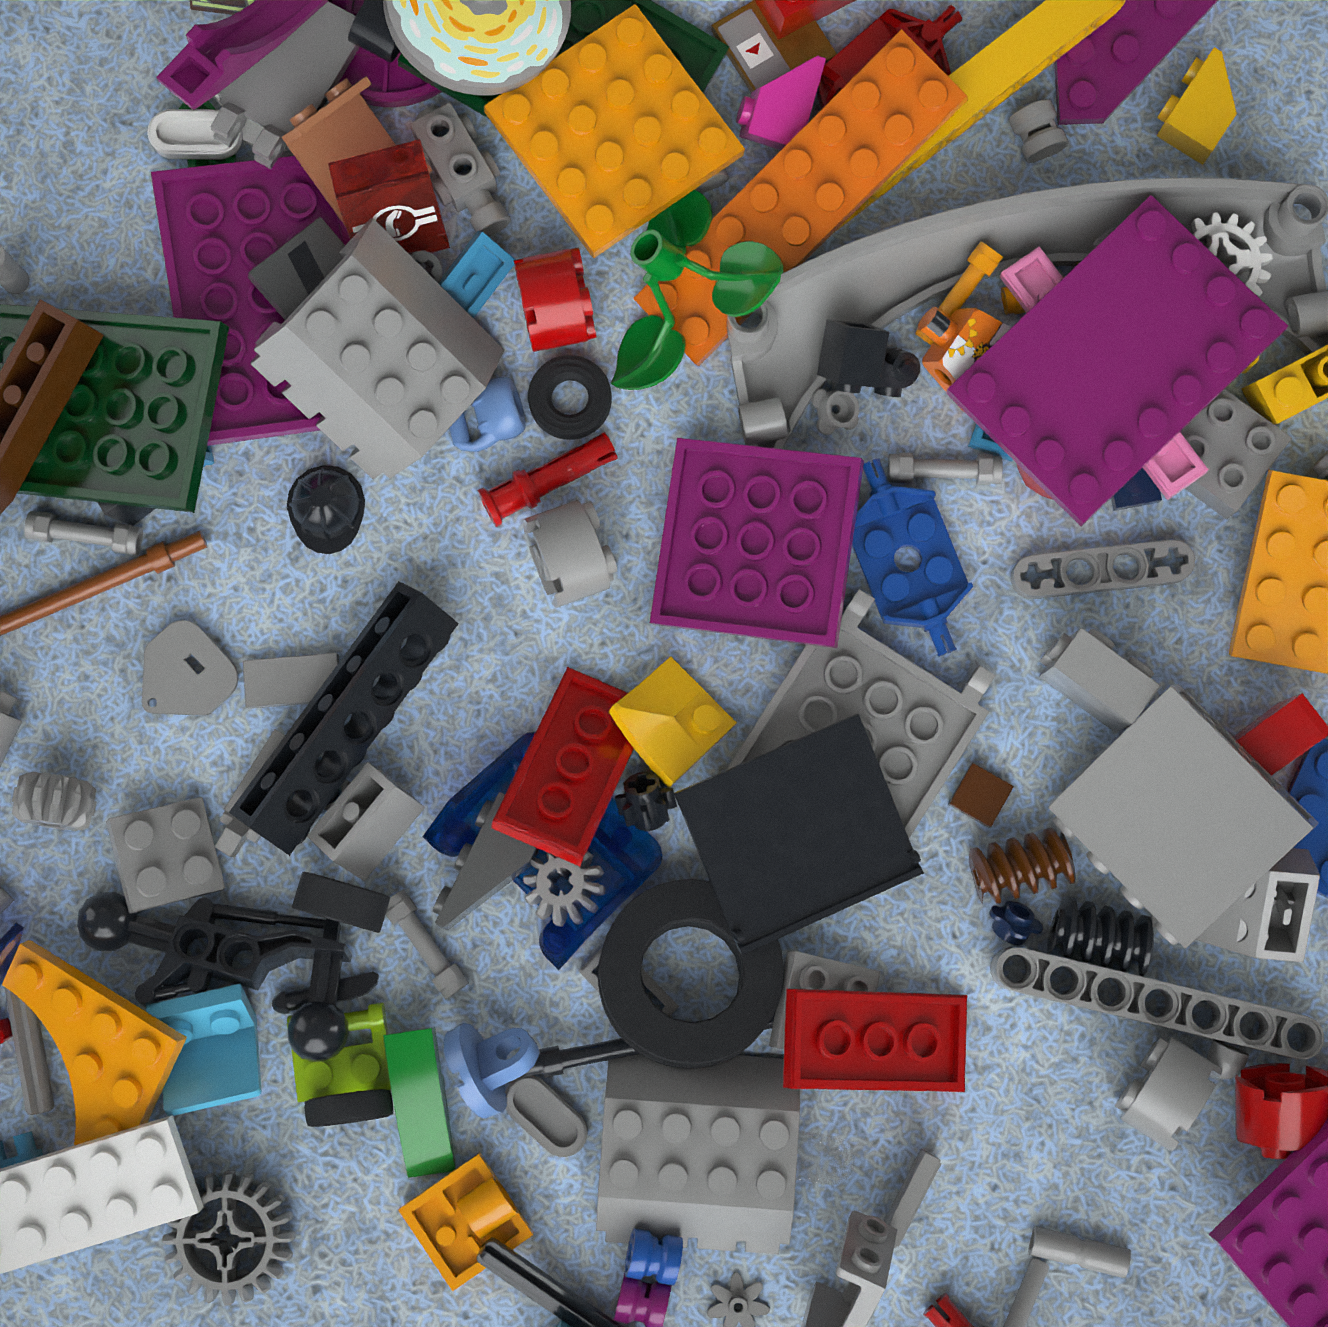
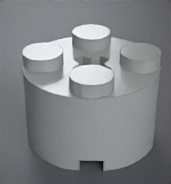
M575 500L523 519L525 534L533 532L537 544L529 546V550L547 595L556 593L552 602L555 608L610 589V582L614 580L612 573L617 572V565L608 545L600 546L595 529L600 528V522L591 501L581 504L579 500Z
M1170 1037L1168 1041L1160 1038L1152 1044L1140 1064L1141 1067L1147 1070L1141 1082L1134 1079L1132 1083H1128L1116 1102L1115 1107L1123 1111L1120 1116L1121 1120L1169 1151H1173L1180 1142L1171 1136L1174 1133L1178 1135L1181 1129L1188 1132L1216 1086L1208 1078L1214 1079L1221 1076L1223 1069L1180 1041Z

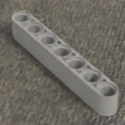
M1005 948L994 955L990 964V973L993 980L998 986L1006 990L1284 1057L1309 1059L1315 1057L1321 1051L1324 1044V1033L1321 1026L1316 1020L1308 1016L1025 948ZM1013 955L1020 957L1026 966L1024 977L1015 983L1008 981L1003 974L1005 960ZM1062 966L1071 973L1072 985L1067 992L1058 994L1051 987L1050 976L1056 968ZM1106 978L1113 979L1119 988L1117 999L1110 1005L1103 1004L1097 995V988L1100 982ZM1154 989L1159 990L1165 998L1164 1010L1157 1016L1150 1015L1145 1008V998ZM1205 1001L1212 1010V1018L1206 1026L1200 1028L1193 1021L1192 1010L1198 1002ZM1252 1012L1258 1019L1259 1028L1253 1037L1247 1039L1240 1031V1020L1246 1013ZM1298 1023L1305 1031V1041L1299 1049L1294 1050L1287 1041V1033L1294 1024Z

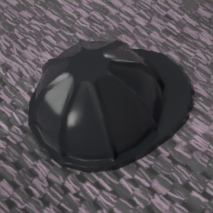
M322 465L308 469L296 478L288 493L287 510L290 522L298 538L307 548L322 554L340 552L353 542L364 516L365 497L362 486L351 473L340 467Z

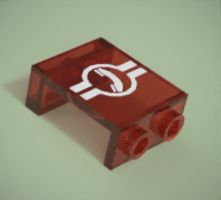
M420 139L328 163L336 200L350 240L373 218L407 253L415 251L433 253L450 248Z

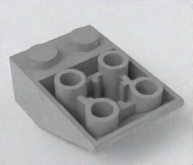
M1292 848L1196 940L1253 958L1304 962L1320 874L1309 850ZM1151 914L1152 924L1155 927V923L1158 920Z

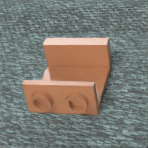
M367 76L354 85H351L347 78L324 94L329 101L325 106L317 111L314 105L310 104L289 119L294 128L281 137L348 231L352 227L366 222L433 171L422 155L410 162L406 160L360 95V92L371 85Z

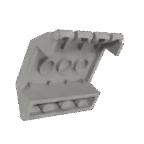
M371 218L339 252L344 258L282 324L274 322L255 342L257 345L254 351L258 354L252 359L250 364L273 386H277L286 380L288 384L283 389L282 394L308 419L320 412L323 416L317 421L316 426L342 451L354 444L356 448L349 457L374 479L382 473L388 478H392L422 458L486 389L504 349Z
M641 1054L608 1060L596 1231H606L605 1242L629 1243L632 1230L636 1228L649 1231L653 1237L658 1238V1241L665 1235L682 1237L683 1248H687L688 1237L697 1238V1249L735 1251L736 1241H745V1252L779 1254L780 1244L790 1245L797 1170L800 1089L783 1088L784 1058L737 1055L714 1066L694 1069L666 1066L654 1062Z

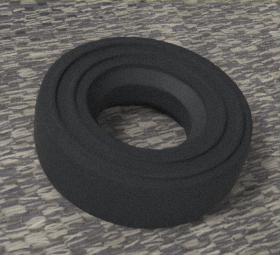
M564 355L547 361L537 370L529 385L528 403L535 422L546 433L560 439L575 440L594 433L603 425L611 409L612 393L605 373L594 362L581 356ZM569 380L579 382L588 392V402L585 408L579 413L572 415L559 412L552 403V393L556 386Z
M374 1089L309 1099L305 1101L304 1106L307 1126L322 1127L388 1117L393 1115L391 1092L386 1089Z

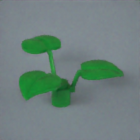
M697 190L691 191L649 220L647 230L638 235L631 246V259L647 272L643 277V281L650 286L663 313L664 320L654 315L646 316L637 320L627 330L619 347L616 371L611 381V384L616 388L641 390L655 386L667 379L676 370L684 355L685 338L678 331L672 330L675 318L658 281L675 280L681 275L684 267L710 280L717 281L712 292L714 305L725 315L739 317L750 314L759 308L781 280V274L783 273L781 258L772 249L758 242L746 241L729 247L721 257L720 272L712 271L685 256L686 246L698 244L706 235L712 221L710 201Z

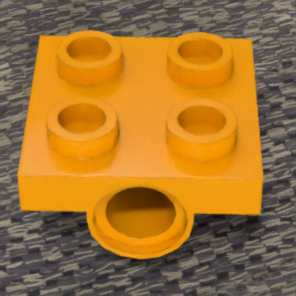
M480 1152L398 1209L452 1291L486 1269L476 1259L485 1241L491 1237L496 1238L513 1250L534 1234V1231Z

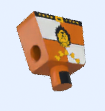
M932 307L924 314L918 324V329L933 341L922 359V364L947 392V389L1011 327L976 308L957 309L949 318L937 307Z

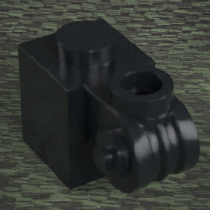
M827 319L817 375L833 381V389L838 391L860 393L861 386L874 387L873 392L879 395L901 397L902 388L912 385L918 378L920 362L913 353L894 346H887L889 332L866 323Z

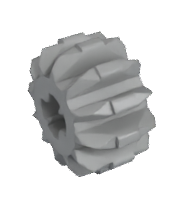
M46 772L25 773L19 776L17 787H14L12 814L21 822L30 823L35 826L60 830H83L90 826L91 817L95 813L97 803L95 801L96 789L88 781L78 780L75 777Z
M587 851L581 866H577L547 852L548 862L545 864L536 857L531 859V865L539 872L537 875H525L523 882L530 887L536 888L525 896V900L530 905L539 904L536 910L537 917L545 920L552 914L553 923L556 926L562 927L566 922L568 913L572 921L578 925L583 923V915L580 911L582 907H585L592 913L597 912L599 907L590 900L591 895H604L606 888L598 883H592L604 874V871L599 865L590 866L593 858L591 853ZM561 877H564L573 885L572 890L568 894L560 890L556 885L557 880Z

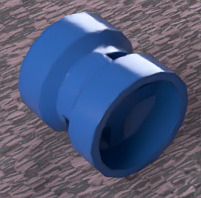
M633 1228L626 1253L625 1277L641 1280L645 1276L654 1274L658 1283L674 1286L681 1265L683 1238L665 1235L658 1241V1238L653 1237L649 1231Z

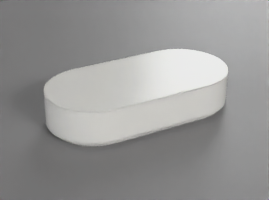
M205 109L163 110L151 119L147 131L149 141L155 151L168 159H226L233 156L239 150L243 134L241 130L231 147L215 140L213 137L215 132L211 130L210 126L219 110Z

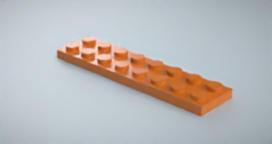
M901 29L712 219L704 238L694 246H686L685 256L712 271L720 272L721 257L729 247L737 243L753 241L766 245L781 258L783 273L803 264L968 101V96ZM684 267L681 275L675 280L658 281V284L675 318L672 330L678 331L684 336L686 342L684 353L696 365L700 366L728 338L727 315L723 314L714 305L712 300L713 288L717 281L710 280ZM647 284L633 299L649 316H658L664 320L663 313L655 296ZM753 312L735 317L736 322L741 325Z

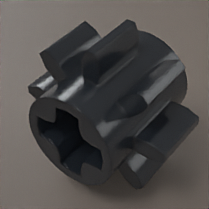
M639 772L633 774L622 783L625 793L616 795L615 801L618 813L624 816L627 827L634 825L639 830L652 831L662 827L670 820L667 809L677 807L674 790L671 787H667L657 775L651 772Z

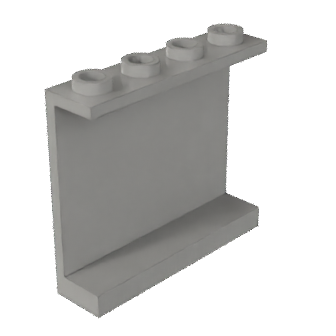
M1179 684L1170 686L1048 807L1056 815L1052 819L1056 827L1072 840L1077 837L1090 850L1086 853L1090 862L1104 874L1111 872L1123 884L1120 891L1124 897L1140 910L1145 907L1158 920L1155 923L1158 932L1171 944L1176 945L1179 942L1185 949L1319 824Z

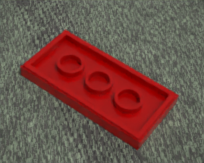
M567 667L492 821L491 828L577 866H581L634 750L609 713L611 707L627 695L628 692Z
M786 988L783 1088L965 1092L967 995Z

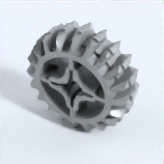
M234 1170L224 1172L222 1186L214 1173L206 1175L204 1177L206 1191L200 1184L195 1182L203 1206L211 1200L221 1198V1210L217 1211V1221L214 1227L192 1230L198 1213L166 1223L176 1228L177 1232L163 1235L162 1242L167 1245L176 1244L177 1250L166 1255L165 1261L166 1263H173L180 1260L183 1266L173 1274L174 1279L179 1281L189 1275L193 1280L188 1285L187 1292L191 1295L196 1293L202 1285L205 1286L204 1301L207 1303L215 1300L219 1290H221L224 1305L234 1303L236 1289L244 1302H249L254 1298L253 1285L258 1291L266 1293L271 1288L266 1274L272 1278L280 1279L285 1273L282 1266L275 1259L289 1261L293 1256V1252L290 1249L280 1246V1243H287L296 1238L295 1231H281L280 1225L293 1219L292 1212H284L277 1216L274 1208L282 1204L285 1198L282 1194H279L268 1202L264 1198L271 1187V1183L268 1181L262 1182L255 1191L252 1190L251 1187L254 1182L253 1173H245L240 1180L239 1186L236 1185ZM237 1200L248 1204L257 1212L265 1229L249 1226L243 1221L240 1206H237ZM226 1223L227 1226H230L231 1234L246 1237L231 1246L232 1252L228 1249L227 1241L211 1238L226 1230ZM257 1244H266L264 1255L258 1266L250 1273L237 1276V1265L240 1264L243 1248L254 1247ZM193 1246L208 1249L214 1254L217 1260V1270H221V1275L212 1272L203 1265L197 1257Z

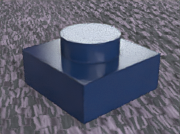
M1143 468L1111 498L1113 511L1155 504L1162 501L1159 488Z

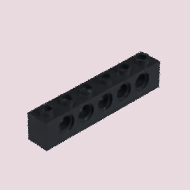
M398 581L229 813L290 856L296 846L306 839L310 827L323 809L335 799L339 787L353 768L362 762L367 749L380 731L392 721L396 709L409 691L419 684L423 672L436 654L448 644L450 635L459 623L422 592ZM407 637L406 644L401 648L402 642ZM379 676L377 684L372 687L375 679ZM352 714L349 722L344 726L345 720ZM323 753L322 759L316 764L317 758ZM293 792H295V795L292 798V800L287 803L289 796Z

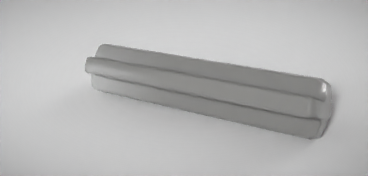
M5 988L25 1110L28 1115L49 1112L54 1108V1101L40 1020L17 995Z

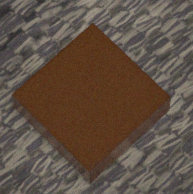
M971 763L948 805L982 825L991 828L1014 786L978 765Z

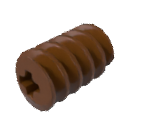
M1052 828L1043 830L1042 842L1033 832L1025 834L1023 847L1015 837L1007 839L1005 853L996 842L990 843L987 847V858L978 847L971 848L969 851V866L978 897L982 904L984 893L987 892L996 904L1001 903L1002 888L1006 887L1014 899L1020 898L1021 883H1026L1031 892L1036 894L1039 891L1040 878H1044L1050 888L1055 889L1057 888V875L1059 873H1063L1069 884H1074L1076 880L1075 867L1068 842L1062 832L1059 837Z

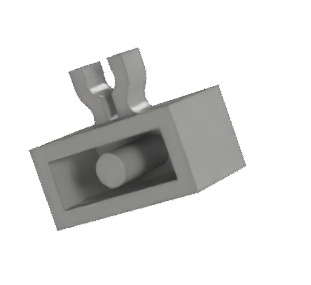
M369 762L366 763L352 782L345 779L340 786L342 794L335 802H331L324 808L327 812L307 835L333 862L364 882L425 808L396 781Z

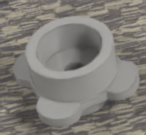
M824 389L816 390L813 393L811 402L817 408L819 420L816 427L821 434L830 435L835 429L844 428L852 430L857 426L859 404L854 393L838 390L827 392ZM834 405L838 407V412L836 414L832 412V407Z

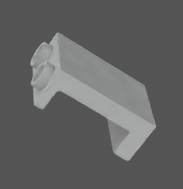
M855 1210L852 1211L847 1222L836 1268V1275L849 1282L842 1293L816 1281L808 1298L801 1327L867 1326L886 1289L898 1229L887 1225L878 1217L867 1216Z

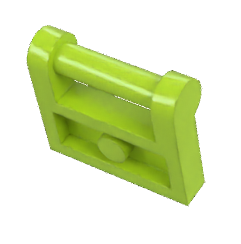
M383 1002L369 1004L367 1010L344 1013L348 1021L349 1031L371 1029L373 1043L345 1046L335 1057L321 1062L302 1059L291 1048L298 1102L348 1092L391 1089L383 1035L388 1034ZM292 1015L287 1017V1028Z

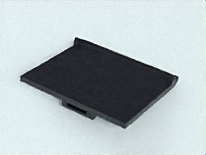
M854 714L674 793L733 940L742 955L924 874L922 867L918 863L921 861L920 855L912 848L859 714Z

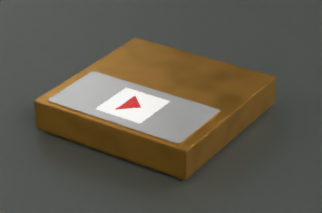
M755 0L711 25V31L715 38L730 46L726 55L750 92L816 56L826 58V64L837 54L815 20L778 40Z

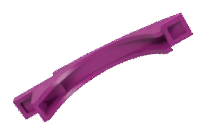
M256 0L243 10L223 20L209 24H195L186 34L188 44L156 78L158 82L195 110L278 47L329 0Z

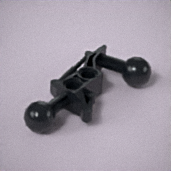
M100 892L88 898L78 911L77 927L79 935L86 945L97 951H116L129 943L166 953L156 973L139 985L135 991L136 1000L145 1008L146 1005L177 997L181 993L189 991L195 994L206 992L211 978L233 984L241 983L243 987L259 990L270 971L298 958L314 959L308 1003H305L293 1013L287 1028L288 1042L298 1056L312 1062L330 1060L344 1048L349 1035L348 1021L343 1011L336 1004L342 962H351L352 955L346 944L339 942L341 925L338 921L278 914V911L214 904L210 899L203 897L198 899L184 916L179 915L177 924L174 926L139 916L137 912L129 914L125 896L116 892ZM216 918L268 925L279 923L324 930L323 937L298 930L257 937L217 926L214 923ZM198 938L208 939V945L203 953L197 956L187 955L188 947L192 941ZM244 950L253 951V960L247 967L242 969L232 968L235 955ZM188 978V982L178 984Z

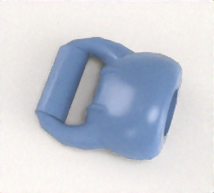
M509 377L491 379L486 389L471 404L474 407L478 423L477 429H479L481 434L478 439L471 441L464 412L452 424L449 430L453 445L461 451L470 452L482 451L491 447L499 440L512 439L524 432L526 428L524 410L513 380Z

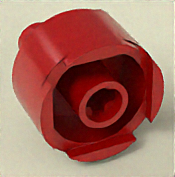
M579 247L514 260L518 287L533 352L586 342L596 338L592 317L593 308L589 289L585 287L584 269Z
M1266 1063L1245 1067L1241 1070V1077L1238 1075L1235 1077V1133L1237 1140L1241 1143L1261 1147V1155L1263 1157L1286 1159L1291 1154V1151H1300L1319 1132L1328 1118V1071L1306 1065V1074L1290 1072L1289 1063Z

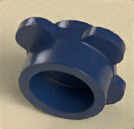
M1006 901L1004 906H992L989 911L990 916L994 919L992 923L993 931L999 938L1010 944L1023 945L1031 933L1041 934L1043 930L1042 923L1034 919L1033 911L1020 902Z

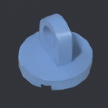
M462 1023L455 1026L454 1029L447 1031L444 1037V1054L449 1071L451 1070L452 1074L459 1071L460 1077L464 1082L458 1086L459 1093L470 1110L478 1117L484 1119L504 1112L507 1107L505 1084L527 1073L535 1065L539 1056L537 1043L522 1028H511L484 1040L471 1024ZM520 1047L513 1057L506 1059L511 1051Z

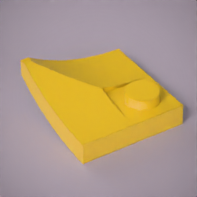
M671 656L609 710L613 720L635 751L667 787H671L737 723Z

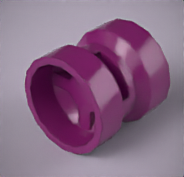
M624 1274L614 1321L629 1324L634 1320L643 1322L646 1327H663L672 1286L661 1284L657 1281L650 1284L639 1279L625 1277Z

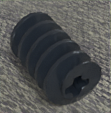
M1067 896L1053 917L1048 936L1047 952L1051 953L1057 942H1062L1064 957L1070 958L1078 946L1082 948L1083 962L1088 963L1095 951H1098L1101 956V966L1106 968L1113 957L1117 956L1119 957L1120 971L1122 972L1127 971L1132 961H1137L1138 974L1144 977L1151 961L1154 946L1152 920L1149 916L1141 915L1134 924L1132 912L1125 910L1115 920L1113 907L1104 906L1096 914V906L1094 902L1085 901L1078 910L1075 897Z

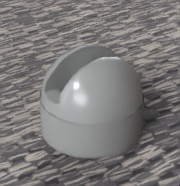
M1213 1039L1208 1050L1207 1059L1223 1069L1221 1076H1218V1078L1232 1079L1245 1068L1250 1055L1239 1048Z

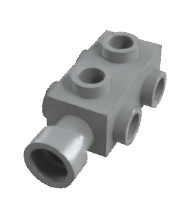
M450 102L441 107L437 105L431 106L420 112L415 121L410 123L415 140L408 143L414 157L417 158L422 155L437 176L436 179L431 181V184L443 206L452 202L458 213L467 208L471 214L470 223L476 232L482 231L488 237L504 229L510 223L511 218L502 203L495 202L492 194L498 191L495 178L500 176V172L488 151L480 153L473 142L474 139L478 138V135L467 114L464 112L458 116ZM446 128L449 129V132L445 136H435V134L441 132L442 130ZM465 164L472 168L467 175L457 174V172L464 168Z

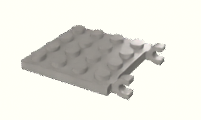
M859 589L842 615L838 647L805 646L727 770L854 714H859L908 838H910L990 712L980 706L978 702L996 675L979 665L972 673L961 693L857 628L875 600Z

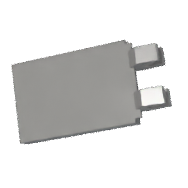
M328 1L278 47L218 93L219 103L223 106L210 126L211 130L215 132L213 135L214 139L231 147L245 126L247 119L261 125L264 128L254 143L252 152L256 154L254 156L256 162L272 169L286 146L281 137L294 128L289 119L310 104H313L317 111L325 106L328 99L324 94L339 83L360 48L348 41L349 32L356 16Z

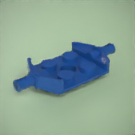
M877 458L872 460V463L870 461L864 463L863 466L872 491L869 493L870 498L857 512L852 547L872 597L875 599L874 602L883 624L923 628L924 632L929 631L937 651V656L940 657L957 650L946 624L948 621L946 618L972 589L973 584L972 582L968 583L935 502V491L893 486L892 483L889 484L881 465V460ZM903 547L913 548L918 552L921 559L919 568L913 572L901 571L894 562L895 552Z

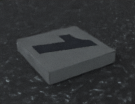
M319 217L248 273V278L283 319L286 320L344 258L339 252L345 245L324 220Z

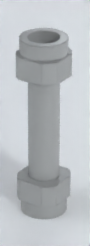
M913 453L889 454L888 482L912 483L913 477L976 479V485L1001 484L1002 456H993V454H978L976 460L914 459Z
M30 511L28 513L24 529L26 539L52 543L53 538L111 546L112 551L115 553L139 555L143 538V529L141 527L116 523L115 528L63 521L57 520V516L53 513Z
M403 889L390 897L385 915L392 925H400L435 975V978L431 981L443 997L448 999L468 985L469 982L456 963L451 966L414 913L418 908Z

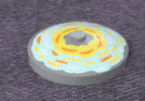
M383 0L385 19L396 46L409 63L431 81L453 91L472 95L503 94L517 89L537 77L556 58L566 38L571 18V0Z

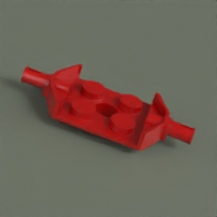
M949 5L935 20L931 21L928 19L924 21L898 10L888 9L824 65L817 89L821 110L901 29L949 76L951 71L942 40L946 33L962 21L959 11L955 13L956 8Z

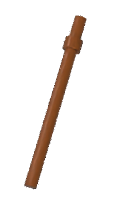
M199 530L169 544H166L165 541L159 542L146 548V554L0 616V636L154 570L159 574L175 567V561L208 548L204 535Z

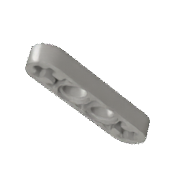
M1164 540L1033 554L1022 558L1014 566L1011 572V583L1017 594L1026 599L1171 585L1183 581L1192 573L1195 567V555L1189 545L1180 540ZM1168 550H1173L1176 558H1183L1184 564L1177 568L1176 574L1171 573L1170 567L1161 566L1151 570L1154 578L1147 577L1149 562L1145 554L1146 551L1151 552L1150 561L1164 559L1168 556ZM1129 555L1135 559L1138 565V573L1134 579L1123 580L1115 574L1113 562L1117 556ZM1083 560L1090 566L1092 577L1087 584L1077 585L1070 581L1066 573L1069 562ZM1052 561L1059 562L1057 578L1061 588H1054L1055 578L1041 580L1038 583L1037 589H1031L1030 582L1021 580V575L1028 571V565H1034L1036 572L1044 573L1051 572L1054 569Z

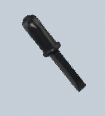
M369 972L340 979L337 1002L353 1000L368 994L378 984L379 975L375 972ZM309 988L288 993L285 991L280 992L272 1000L273 1009L280 1014H290V1011L298 1010L305 1003H308Z

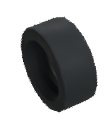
M304 871L298 884L292 908L379 933L388 908L390 896Z

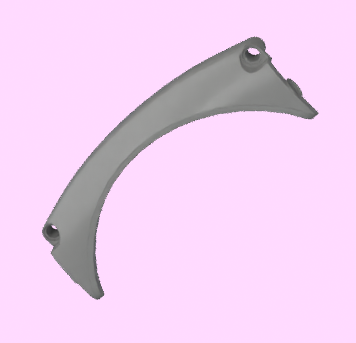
M1156 178L1091 183L985 201L910 221L843 245L782 273L781 280L771 295L759 308L753 311L761 320L758 326L743 328L736 322L735 317L727 315V334L731 349L730 360L745 445L783 449L805 409L811 403L813 393L821 389L828 381V379L817 375L827 319L866 323L884 329L899 317L929 300L950 292L970 265L967 259L980 241L1003 256V259L989 277L985 274L982 280L1001 275L1002 271L1039 246L1054 266H1077L1095 249L1093 243L1101 234L1111 228L1118 227L1150 195L1192 234L1191 223L1194 219L1200 218L1207 226L1210 216L1215 212H1218L1221 223H1226L1234 213L1238 215V227L1243 229L1251 221L1255 224L1250 235L1254 239L1265 236L1267 241L1259 249L1260 253L1272 254L1273 258L1268 264L1261 266V269L1269 272L1271 277L1266 283L1256 282V285L1263 292L1259 298L1288 325V328L1282 335L1297 345L1305 355H1308L1328 344V290L1325 284L1320 248L1326 242L1322 221L1328 214V196L1320 187L1313 184L1225 178ZM1293 204L1305 206L1311 213V220H1305L1296 215ZM1229 237V241L1240 250H1244L1237 241ZM1206 238L1200 240V242L1204 246L1206 243ZM1223 263L1227 268L1229 267L1228 263ZM1249 272L1236 276L1245 284Z

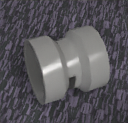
M1050 99L1029 104L1009 118L1013 132L1021 136L1023 141L1021 151L1027 163H1034L1055 155L1069 144L1065 131L1056 125L1054 119L1057 113Z

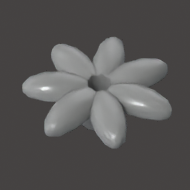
M734 1272L730 1281V1291L717 1284L711 1286V1292L722 1303L708 1309L707 1316L710 1318L726 1316L723 1327H737L738 1322L742 1327H755V1322L751 1315L761 1316L767 1315L770 1312L767 1305L753 1301L762 1291L763 1284L756 1282L744 1290L741 1275L738 1272ZM741 1303L743 1306L737 1310L734 1308V1305Z

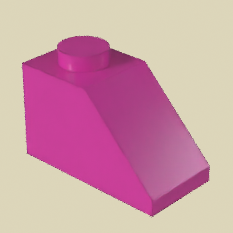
M816 56L752 91L750 97L744 96L736 118V123L742 125L739 137L782 150L808 124L826 58Z

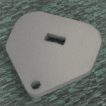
M182 620L169 624L145 648L142 707L148 713L209 715L234 693L238 685V672L235 665L199 626L190 621ZM191 655L205 668L199 674L185 661ZM156 699V706L150 707L149 701Z

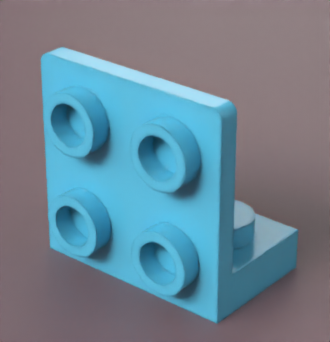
M241 983L146 1005L147 1013L187 1037L163 1088V1109L167 1116H175L253 1098L261 1094L257 1016Z

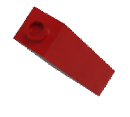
M1301 693L1277 703L1234 735L1233 738L1272 776L1327 737L1328 725L1304 694Z

